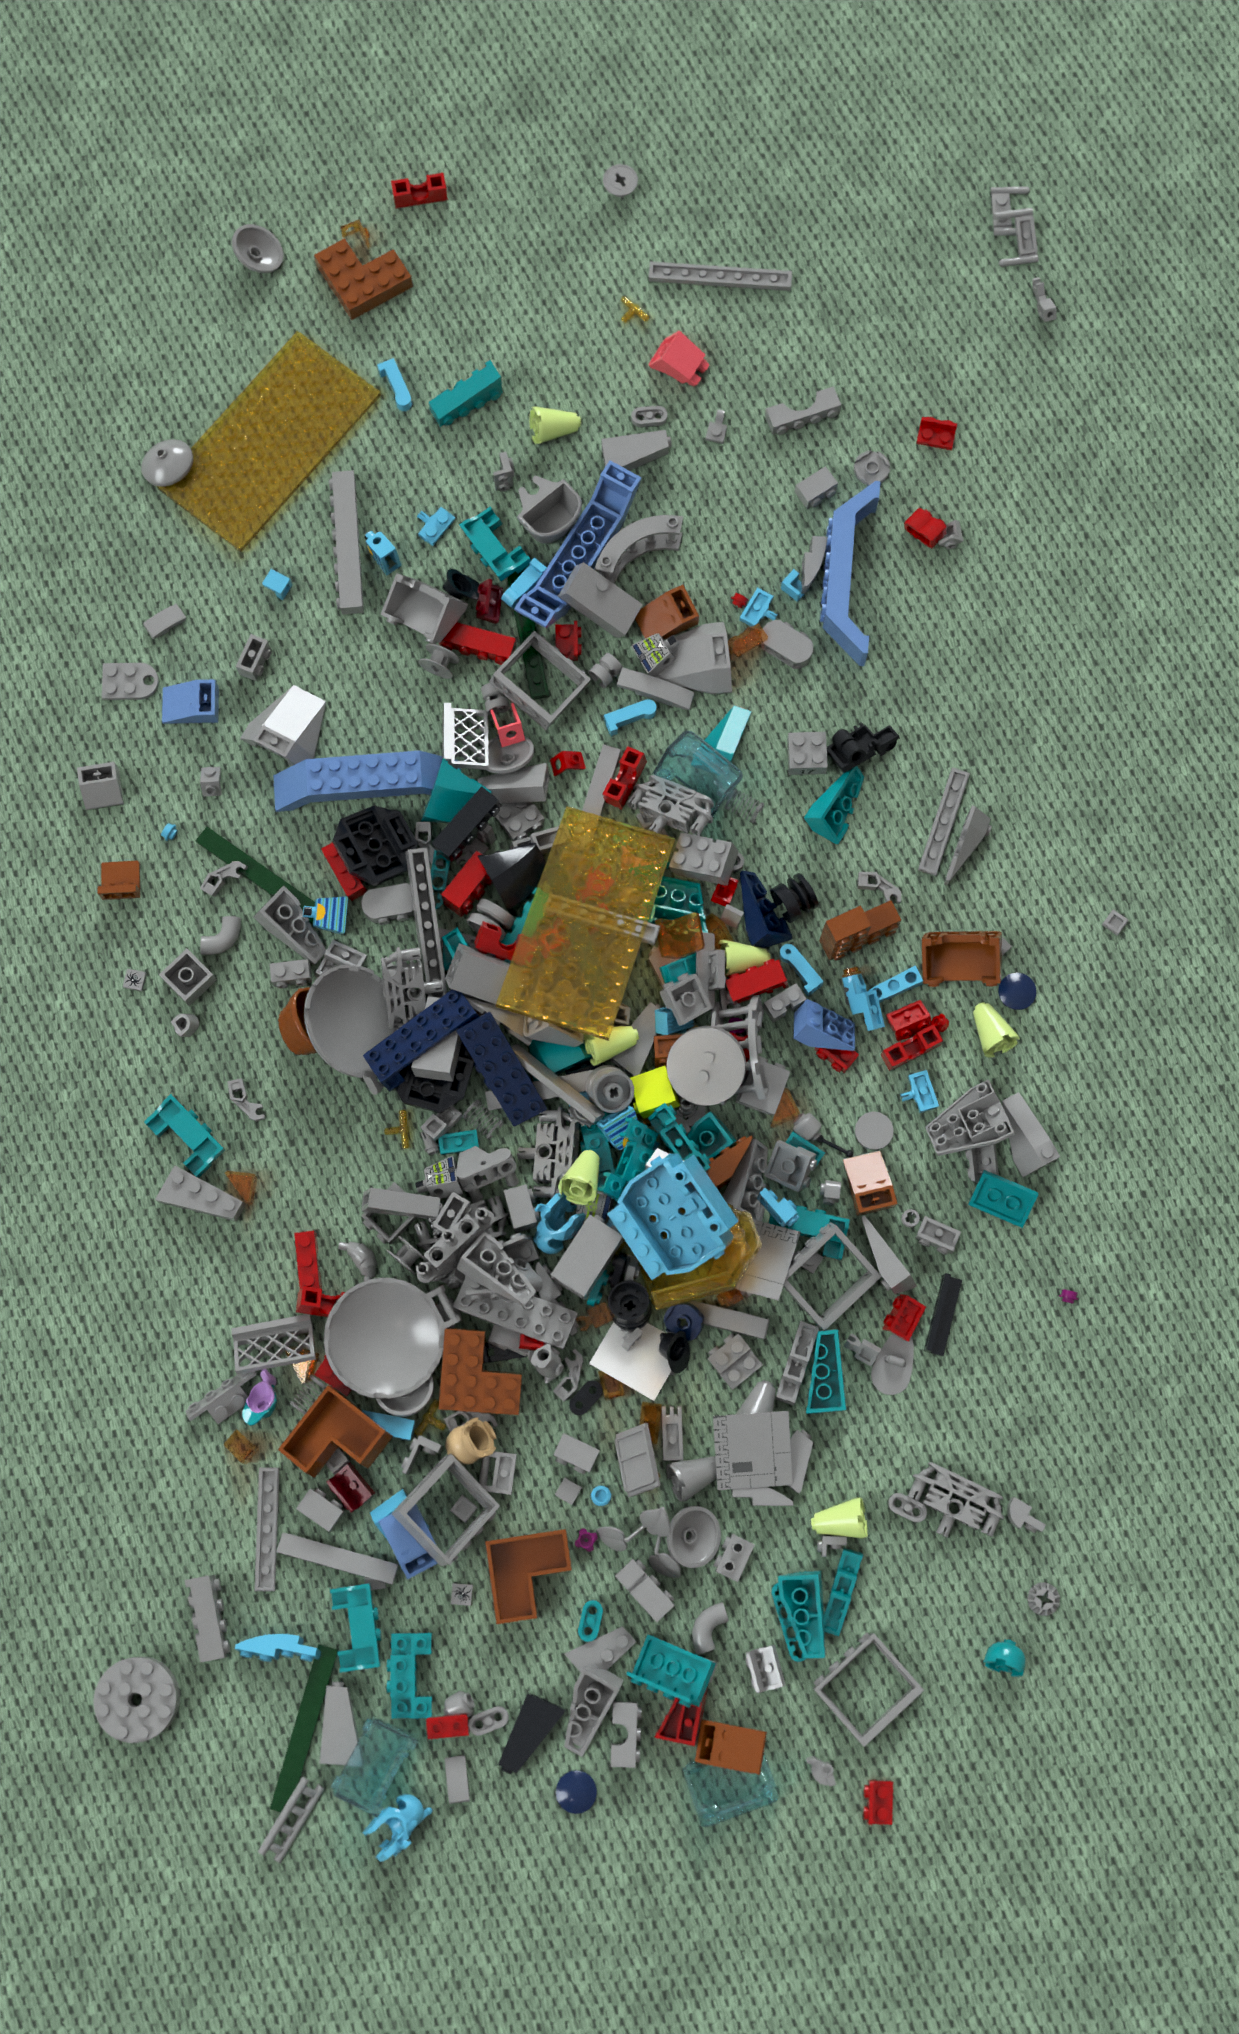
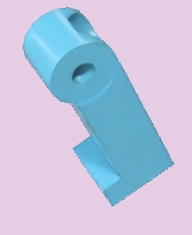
M394 358L377 364L381 378L386 376L396 396L397 408L401 411H408L412 407L411 396Z
M533 558L525 571L504 592L501 600L511 608H515L523 594H527L536 586L547 567L536 558Z
M647 699L605 714L604 722L610 736L618 734L619 727L643 718H653L656 715V704L654 701Z
M785 944L781 947L780 959L788 963L806 986H804L803 991L807 996H810L823 986L824 981L795 946Z
M915 965L868 991L876 990L880 1003L922 985L923 979Z

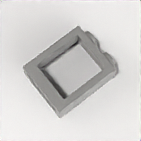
M395 1182L387 1189L404 1192ZM364 1212L361 1215L364 1219L362 1223L370 1231L374 1228L379 1233L377 1238L384 1244L388 1242L390 1245L398 1238V1235L400 1236L417 1219V1217H409L389 1237L371 1219L375 1213Z

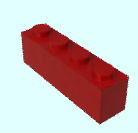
M456 623L439 645L450 651L452 649L458 650L466 656L470 654L477 655V658L481 660L492 659L495 660V663L502 665L514 653L516 638Z

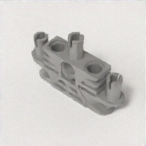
M656 775L649 776L650 781L647 783L633 786L634 792L626 802L629 808L636 810L639 807L642 815L655 820L648 829V832L652 836L655 834V837L659 836L665 825L685 833L691 831L694 835L700 836L707 823L713 822L711 808L714 807V802L712 799Z
M397 947L396 952L389 955L385 960L381 957L385 1003L390 1030L393 1027L399 1029L410 1021L413 1016H417L425 1010V994L444 992L442 980L424 982L419 947L400 950V947ZM395 961L394 966L387 967L389 963ZM402 970H403V972H404V977H403V978L401 977V971H402ZM403 988H406L407 994H403ZM413 988H419V990L415 992L411 991ZM402 1018L403 1023L395 1022L394 1019Z
M560 1106L558 1110H545L540 1113L542 1114L539 1115L540 1122L556 1123H551V1126L548 1123H544V1125L542 1123L537 1124L535 1148H518L520 1152L517 1153L519 1160L534 1159L533 1181L537 1184L542 1182L544 1184H548V1182L551 1184V1186L534 1185L533 1190H536L533 1191L534 1198H552L556 1193H560L558 1185L561 1178L578 1158L580 1123H575V1119L570 1118V1114L565 1112ZM566 1121L571 1122L570 1126H566ZM549 1150V1155L543 1158V1153Z
M495 1196L497 1205H495L493 1197L488 1199V1202L494 1214L492 1226L498 1223V1232H494L491 1226L489 1235L494 1239L506 1236L507 1232H504V1227L509 1213H505L500 1196ZM482 1200L471 1204L469 1208L472 1210L469 1216L472 1219L475 1217V1211L479 1212L478 1208L483 1207L487 1210L485 1201ZM436 1218L428 1219L431 1229L434 1231V1238L430 1237L426 1221L420 1222L422 1231L418 1223L414 1225L420 1242L417 1246L423 1248L426 1252L442 1238H438L442 1233L435 1230L432 1226Z
M480 1207L478 1208L479 1212L475 1211L473 1219L466 1214L451 1229L444 1230L446 1234L442 1232V1238L424 1253L428 1261L426 1263H419L420 1267L416 1266L418 1280L423 1283L439 1281L450 1271L452 1272L458 1266L462 1255L483 1231L490 1234L491 1226L494 1222V1214L490 1210Z
M931 1462L928 1463L929 1467L913 1475L915 1481L907 1496L910 1498L914 1497V1500L919 1502L926 1484L929 1485L927 1489L929 1492L925 1494L924 1497L926 1499L922 1501V1504L944 1514L936 1533L948 1538L955 1520L965 1525L968 1524L969 1527L975 1530H979V1523L983 1521L981 1518L987 1512L989 1515L981 1532L991 1537L994 1536L993 1534L999 1520H1004L1000 1505V1499H1003V1497L983 1486ZM934 1470L937 1472L934 1480L927 1478ZM934 1485L937 1486V1487H939V1488H941V1489H943V1490L948 1491L947 1494L944 1493V1492H942V1491H940V1490H937V1489L933 1488ZM952 1494L964 1499V1503L958 1499H950ZM990 1498H994L993 1508L988 1506ZM952 1502L958 1505V1512L956 1514H952L949 1511V1505ZM969 1503H973L983 1508L982 1511L969 1505Z

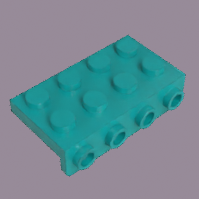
M648 1634L633 1672L627 1671L626 1675L631 1677L630 1682L639 1686H642L643 1683L647 1684L646 1689L657 1694L659 1690L663 1691L662 1696L674 1701L675 1697L679 1698V1703L690 1708L691 1704L699 1707L716 1663Z

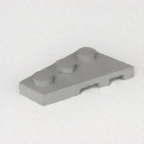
M622 1626L564 1655L580 1672H582L584 1667L608 1670L636 1643V1640Z

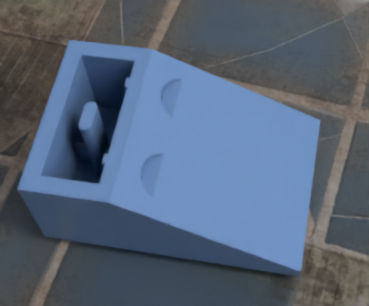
M215 679L194 680L163 687L162 724L218 723L219 687Z
M806 999L794 1013V1039L809 1047L853 1051L855 1049V1023L836 1014L834 1011L820 1006L816 1002Z
M415 1504L407 1515L436 1545ZM392 1514L379 1520V1524L407 1580L438 1564Z

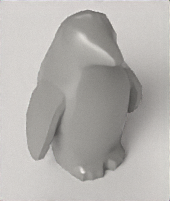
M546 1344L535 1351L530 1350L527 1354L529 1361L536 1368L537 1372L544 1377V1383L546 1384L559 1376L564 1368L559 1357L560 1352L551 1347L550 1344Z

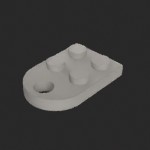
M103 663L102 700H142L149 698L156 692L159 685V677L152 666L146 663ZM147 677L154 678V682L151 685L144 684V681Z

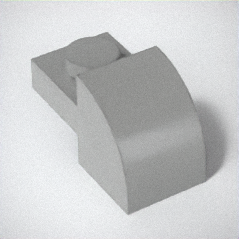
M1011 1497L1007 1506V1515L1012 1525L1017 1529H1021L1024 1523L1026 1524L1024 1528L1032 1533H1036V1531L1042 1532L1046 1525L1028 1515L1032 1507L1015 1497Z

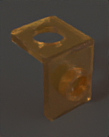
M359 219L340 227L343 238L360 231L367 248H370L369 232L366 227L363 228ZM354 227L352 231L346 232L348 228Z

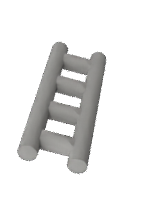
M302 1776L258 1853L265 1856L267 1851L270 1850L276 1853L274 1860L281 1863L325 1788L319 1784L315 1790L307 1787L309 1780ZM301 1794L310 1797L304 1809L295 1805ZM290 1812L299 1816L293 1827L284 1824ZM279 1831L287 1834L282 1846L273 1842Z

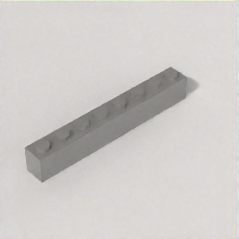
M354 470L332 472V479H329L330 490H333V496H330L331 507H334V513H331L332 524H335V529L332 530L333 541H336V546L333 547L334 558H337V563L334 564L335 575H338V581H335L336 592H339V598H336L337 609L341 610L342 615L364 613Z
M427 848L407 850L406 860L418 947L421 954L420 961L423 970L424 982L442 980L444 992L425 994L427 1002L428 997L441 998L447 993L428 851Z

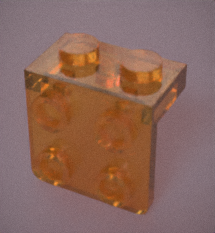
M693 912L674 920L662 918L655 920V924L660 926L658 941L661 957L678 959L704 949L705 943L699 913Z

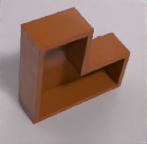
M345 238L314 254L316 266L351 320L413 287L412 277L394 249L363 266Z
M892 900L866 912L863 911L860 905L827 920L819 941L828 959L837 961L845 957V953L849 951L855 953L861 950L864 944L873 945L884 935L886 938L894 935L899 928L901 918Z
M445 1328L439 1409L519 1415L522 1373L483 1370L486 1330Z
M328 1385L278 1450L306 1474L315 1478L338 1447L359 1464L369 1469L393 1435L341 1393Z
M566 1529L485 1541L496 1624L538 1618L532 1576L572 1570Z

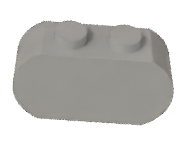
M780 620L770 621L762 629L760 644L764 651L793 669L803 668L810 662L813 653V643L807 634L796 631L791 624L783 623Z
M408 883L371 889L363 895L361 902L363 912L367 919L373 923L386 925L390 923V920L397 919L401 922L414 916L411 889Z

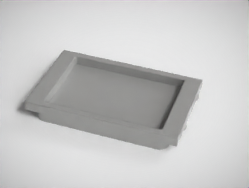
M648 1423L616 1434L615 1446L624 1491L627 1492L628 1497L637 1496L660 1487Z

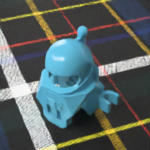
M563 1192L562 1195L556 1193L546 1205L541 1203L535 1208L536 1212H541L542 1219L537 1225V1231L533 1240L539 1250L546 1254L559 1253L564 1248L562 1240L574 1238L586 1218V1214L581 1213L571 1216L568 1222L566 1221L565 1211L573 1212L577 1205H571V1202L566 1200L567 1196Z
M403 1794L396 1798L398 1809L387 1807L379 1812L363 1831V1834L366 1836L374 1832L383 1823H386L392 1831L391 1840L386 1839L379 1845L382 1850L376 1855V1858L382 1862L392 1854L396 1856L403 1849H406L411 1844L410 1840L407 1841L412 1834L411 1832L427 1815L432 1814V1808L428 1807L424 1810L418 1798L410 1794Z

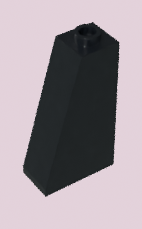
M528 1692L498 1765L502 1766L501 1770L508 1774L517 1773L562 1717L565 1708Z

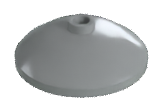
M253 224L243 225L235 231L232 237V249L244 266L258 273H271L279 268L283 261V249L278 239L270 231Z
M169 439L161 441L151 447L144 456L141 464L142 474L150 484L155 486L175 484L190 471L193 464V452L181 440Z
M506 734L508 738L515 736V734ZM498 736L489 740V767L487 771L496 774H508L522 769L531 761L534 755L532 741L525 737V741L501 747ZM478 756L479 762L484 763V760Z
M432 1375L424 1384L407 1395L389 1399L376 1398L379 1406L385 1412L399 1417L418 1413L429 1403L433 1395L434 1382Z
M689 1506L680 1510L670 1522L671 1531L667 1536V1547L670 1555L680 1565L688 1568H698L711 1561L717 1553L721 1540L720 1526L714 1514L703 1507Z

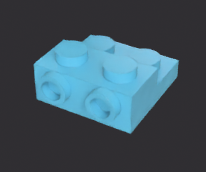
M766 1188L759 1193L758 1201L781 1227L786 1225L791 1227L798 1220L797 1207L791 1200L787 1201L783 1198L778 1203L776 1201L778 1199L776 1194L772 1190L768 1191Z

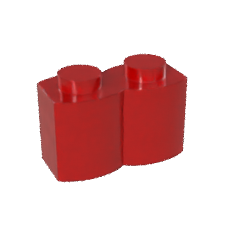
M918 508L904 522L905 530L929 548H933L947 534L945 522L932 517V514L926 509Z

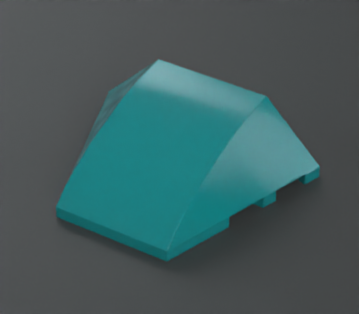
M443 758L420 822L450 823L481 786L489 793L491 791L473 778H468L461 773L460 769H455L449 765L448 761Z
M663 876L652 891L649 899L643 904L640 912L634 917L638 920L659 925V937L691 942L696 940V933H708L701 886L695 882Z
M584 1039L583 1043L576 1047L532 1040L529 1045L530 1054L556 1075L593 1059L591 1054H587ZM533 1076V1082L539 1081Z

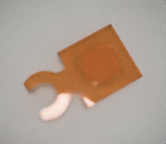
M605 1302L588 1309L589 1316H579L576 1318V1322L581 1320L586 1322L585 1327L580 1328L581 1332L586 1331L591 1324L596 1329L613 1321Z

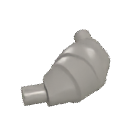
M339 1242L338 1249L347 1251L353 1263L360 1270L361 1275L364 1276V1281L375 1277L377 1262L375 1254L363 1243Z

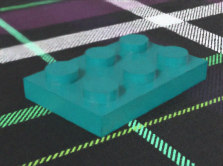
M983 1170L968 1205L1023 1228L1039 1193Z

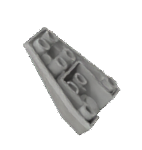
M724 622L704 624L675 636L679 645L671 649L675 660L656 678L685 689L713 695L732 693L731 665Z
M293 685L249 723L240 739L256 748L259 745L288 761L290 766L305 759H314L326 701Z
M989 1079L970 1088L925 1127L938 1156L996 1144L1015 1135V1131Z

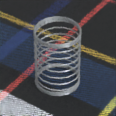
M736 788L730 794L724 809H730L728 805L731 798L734 797L735 799L738 795ZM759 800L757 801L756 810L750 819V822L753 824L756 822L755 819L759 811L761 812L764 807V803L761 802L759 804Z
M479 1100L474 1101L463 1114V1119L470 1118L468 1112L474 1106L476 1108L478 1105L479 1107L482 1106ZM495 1115L496 1119L487 1127L488 1129L496 1120L499 1119V1122H497L486 1135V1138L488 1140L493 1137L491 1134L496 1129V1127L498 1126L501 1128V1126L504 1123L503 1120L497 1118V1115ZM492 1116V1117L484 1124V1126H485L493 1117H495V1116Z
M313 1375L310 1376L322 1389L327 1387ZM299 1390V1392H300L304 1397H306V1396L303 1394L304 1392L301 1391V1390ZM293 1401L290 1402V1404L298 1411H300L302 1414L305 1415L307 1413L303 1411L301 1408H299L297 1403Z

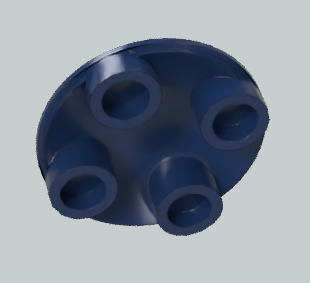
M1011 973L1005 976L999 984L998 994L1004 1006L1010 1009H1025L1036 998V986L1033 980L1025 974Z
M577 1770L564 1774L556 1787V1798L559 1805L565 1811L573 1814L583 1813L592 1807L597 1797V1787L592 1777L583 1771Z

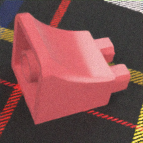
M679 330L663 340L648 366L671 376L682 384L687 382L694 387L701 380V377L695 371L698 370L704 373L710 364L704 359L705 354Z

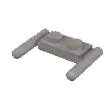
M991 187L992 217L996 212L1011 211L1010 194H1028L1030 191L1029 187ZM993 217L994 236L1016 235V229L1011 228V218L995 220Z
M1025 208L994 213L993 217L995 220L1015 217L1019 257L1000 260L999 265L1005 267L1038 262L1033 209Z

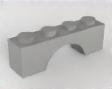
M833 386L818 391L814 404L806 410L795 411L781 403L766 408L765 418L772 435L776 433L782 435L789 429H800L807 423L815 424L820 422L822 418L836 417L840 413L841 403Z

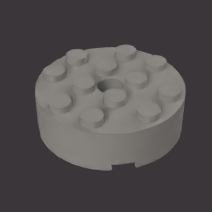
M144 1656L127 1658L112 1665L100 1678L94 1693V1711L100 1726L111 1737L126 1743L144 1742L160 1735L173 1722L180 1704V1689L174 1674L159 1660ZM136 1693H139L142 1697L140 1705L135 1704L133 1701Z

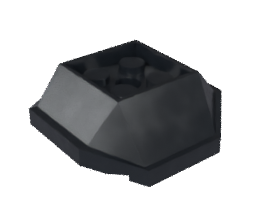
M371 806L340 819L332 841L348 872L373 886L407 873L406 851L416 849L418 844L400 811H391L378 806ZM370 845L376 846L377 849H372Z
M462 1042L453 1082L416 1077L411 1068L412 1063L399 1071L405 1081L395 1089L403 1104L441 1114L465 1098L475 1062Z

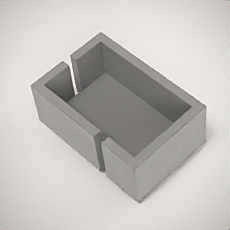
M680 833L675 847L678 852L674 851L669 865L674 874L727 886L739 852L735 845L728 841L716 840L715 842L712 838Z
M632 1559L615 1577L657 1623L675 1606L672 1603L674 1598L667 1590L662 1592L658 1586L661 1583L653 1575L649 1577L644 1572L647 1568L639 1559L636 1562Z

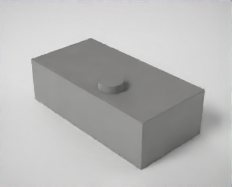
M584 562L574 567L558 596L616 638L626 635L643 605Z
M428 997L425 1009L440 998ZM457 1029L413 1061L411 1068L416 1077L453 1082L462 1043Z

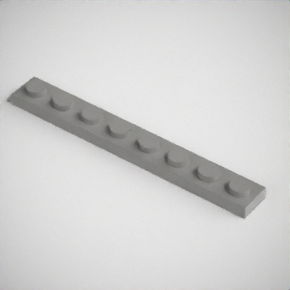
M650 262L649 281L791 291L792 271Z

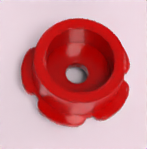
M735 593L734 597L731 596L733 605L738 606L740 609L743 606H747L748 599L743 595Z
M939 1014V1016L933 1017L931 1025L934 1024L938 1032H944L949 1026V1020L945 1018L944 1014Z

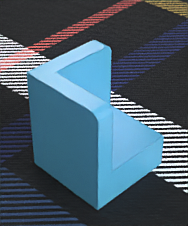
M273 569L269 571L262 582L263 586L274 591L281 600L285 598L292 587L290 578Z
M793 569L782 581L781 589L798 602L804 594H801L802 582L798 580L799 573Z

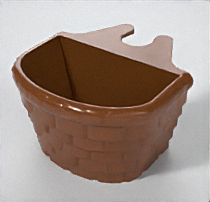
M309 987L298 989L289 999L288 1004L283 1008L278 1017L281 1036L287 1047L296 1055L317 1053L309 1039L304 1019L305 1000L310 989Z

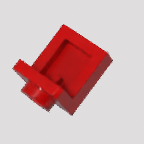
M730 877L727 886L717 884L711 901L725 907L727 904L730 905L739 881Z

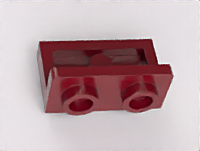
M487 579L480 583L478 587L479 599L476 604V618L496 624L499 622L503 588L493 585L492 579Z
M351 1462L326 1481L330 1490L342 1501V1505L351 1513L360 1508L375 1494Z

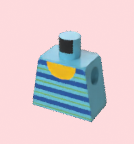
M370 531L365 535L364 538L370 555L386 575L402 566L396 548L382 532L375 534L373 531ZM388 555L396 563L391 568H389L388 562L385 559Z
M348 897L317 898L314 907H303V917L313 918V927L344 934Z
M629 1105L624 1110L611 1113L596 1122V1125L611 1145L618 1150L624 1149L627 1141L630 1142L619 1136L620 1132H626L629 1123L625 1122V1119L633 1118L638 1121L634 1108Z

